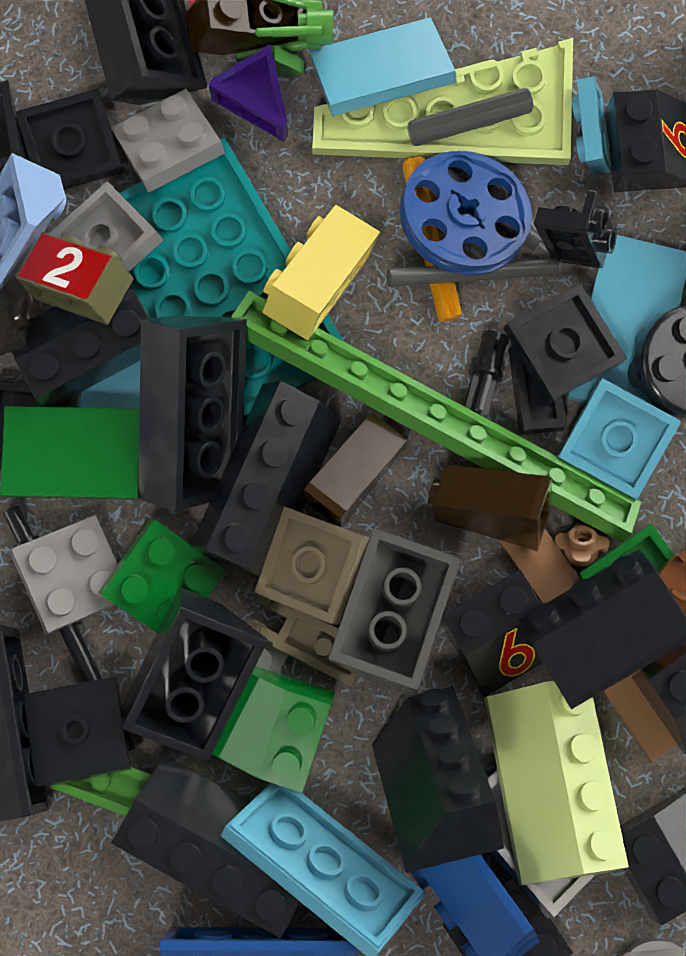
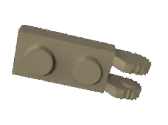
M259 595L256 603L260 605V608L272 614L276 613L286 618V621L279 634L268 629L266 625L257 620L246 619L245 622L265 636L268 641L274 643L272 647L346 686L354 688L360 676L328 660L339 630L338 628L316 617L293 608L291 609L284 604Z

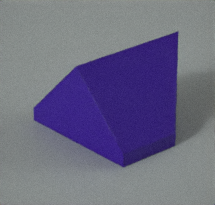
M271 44L212 78L209 83V90L213 102L283 142L288 137L287 117Z

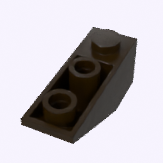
M196 0L187 11L191 52L228 55L266 47L270 44L272 46L298 41V36L258 37L255 31L257 28L298 26V13H307V10L273 0Z

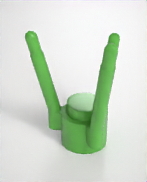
M273 0L307 10V13H298V26L257 28L255 31L258 37L298 36V41L276 45L288 52L304 49H321V45H332L333 9H322V0ZM265 47L239 52L237 59L242 61Z

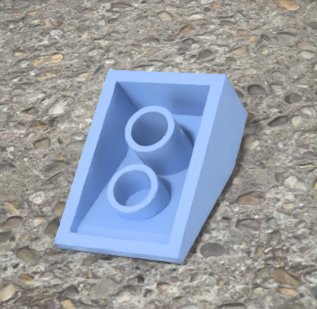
M13 153L0 173V290L20 270L41 232H45L52 218H59L66 204V195L59 174Z

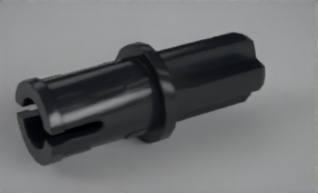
M494 330L482 332L475 365L470 366L468 370L471 379L463 405L485 418L489 413L496 383L501 382L503 378L500 369L506 346L510 340L504 333L500 334L499 340L496 339L498 331Z

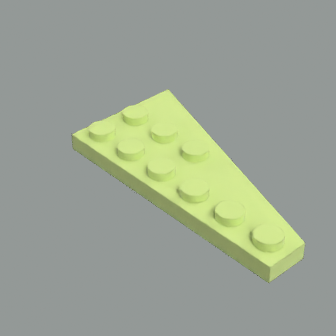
M573 38L559 41L557 46L537 51V48L522 51L520 56L498 62L492 59L455 69L456 83L336 116L331 115L327 104L314 107L312 153L315 155L414 158L422 156L425 159H429L444 152L468 151L485 155L501 163L569 165L571 160ZM521 88H528L533 98L534 107L532 112L419 146H414L408 135V122L414 119Z

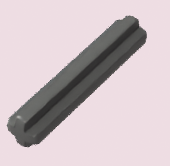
M521 88L414 119L408 122V135L412 144L419 146L532 112L534 107L533 98L528 88Z

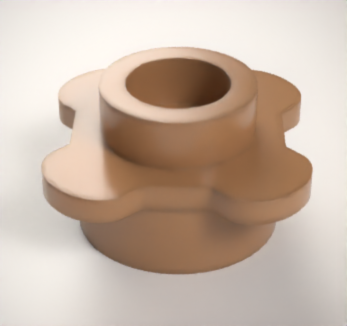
M577 522L569 532L559 533L555 537V546L558 549H563V555L570 564L579 567L594 564L599 558V552H606L610 544L607 537L599 536L592 529V526L585 522Z

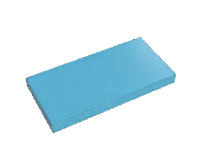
M617 235L613 253L606 255L603 269L597 268L590 299L627 359L619 366L568 393L567 399L586 404L600 378H603L653 405L645 392L634 388L630 384L627 371L634 358V341L638 332L654 320L657 314L680 306L686 280V251Z
M270 783L225 826L221 834L222 838L366 956H377L426 894L424 890L304 794Z

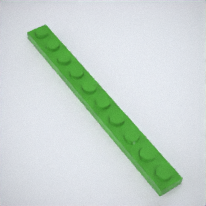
M248 291L231 318L247 319L246 340L485 469L551 477V504L622 543L631 535L642 503L641 501L319 328L316 329L309 340L304 339L263 314L262 312L267 300L251 291Z

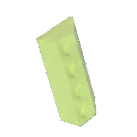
M548 681L484 698L519 886L603 874L627 868L628 862L593 697L571 710L556 683Z

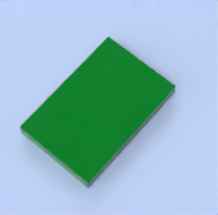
M5 406L0 496L3 498L139 500L140 409Z

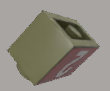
M43 231L15 277L36 300L107 325L134 279L122 265L123 258L114 250L102 245L95 249L86 246L72 235L62 234L61 237Z

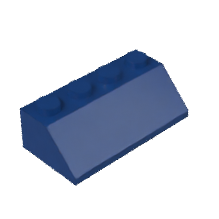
M170 927L160 940V956H357V948L333 928H286L280 939L262 928Z

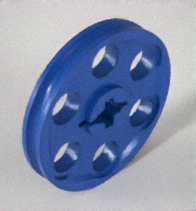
M449 151L425 160L411 174L400 202L402 228L413 248L434 266L459 275H483L504 267L520 251L531 228V205L520 181L501 163L475 152ZM458 167L465 170L469 180L467 182L453 180L448 174V169ZM490 185L502 186L507 191L509 198L497 200L489 194L487 187ZM419 187L429 188L436 194L437 200L431 203L423 202L416 196L415 189ZM461 209L464 212L470 209L473 212V216L469 214L462 216L458 211ZM501 222L508 223L515 229L516 237L507 239L500 236L495 229V224ZM427 225L436 226L444 234V239L438 242L428 240L423 235L422 228ZM467 243L478 245L484 252V258L475 260L467 257L463 252L462 246Z

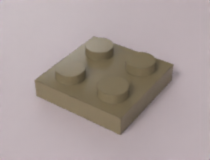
M284 507L254 593L328 623L340 625L370 537Z

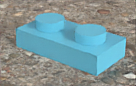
M594 76L578 79V96L572 97V107L576 122H581L583 136L576 138L579 160L581 163L586 162L593 174L610 173L602 91Z

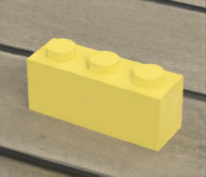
M337 205L333 207L325 219L318 216L307 232V242L304 245L297 242L285 261L287 266L282 272L276 269L268 279L263 292L269 296L262 313L304 339L309 340L366 263L380 231Z

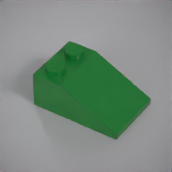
M255 666L212 754L256 778L303 793L336 692Z

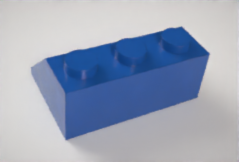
M481 855L410 872L422 890L431 886L441 901L434 905V908L449 930L458 925L464 933L468 942L461 947L467 956H522L540 942L534 928Z

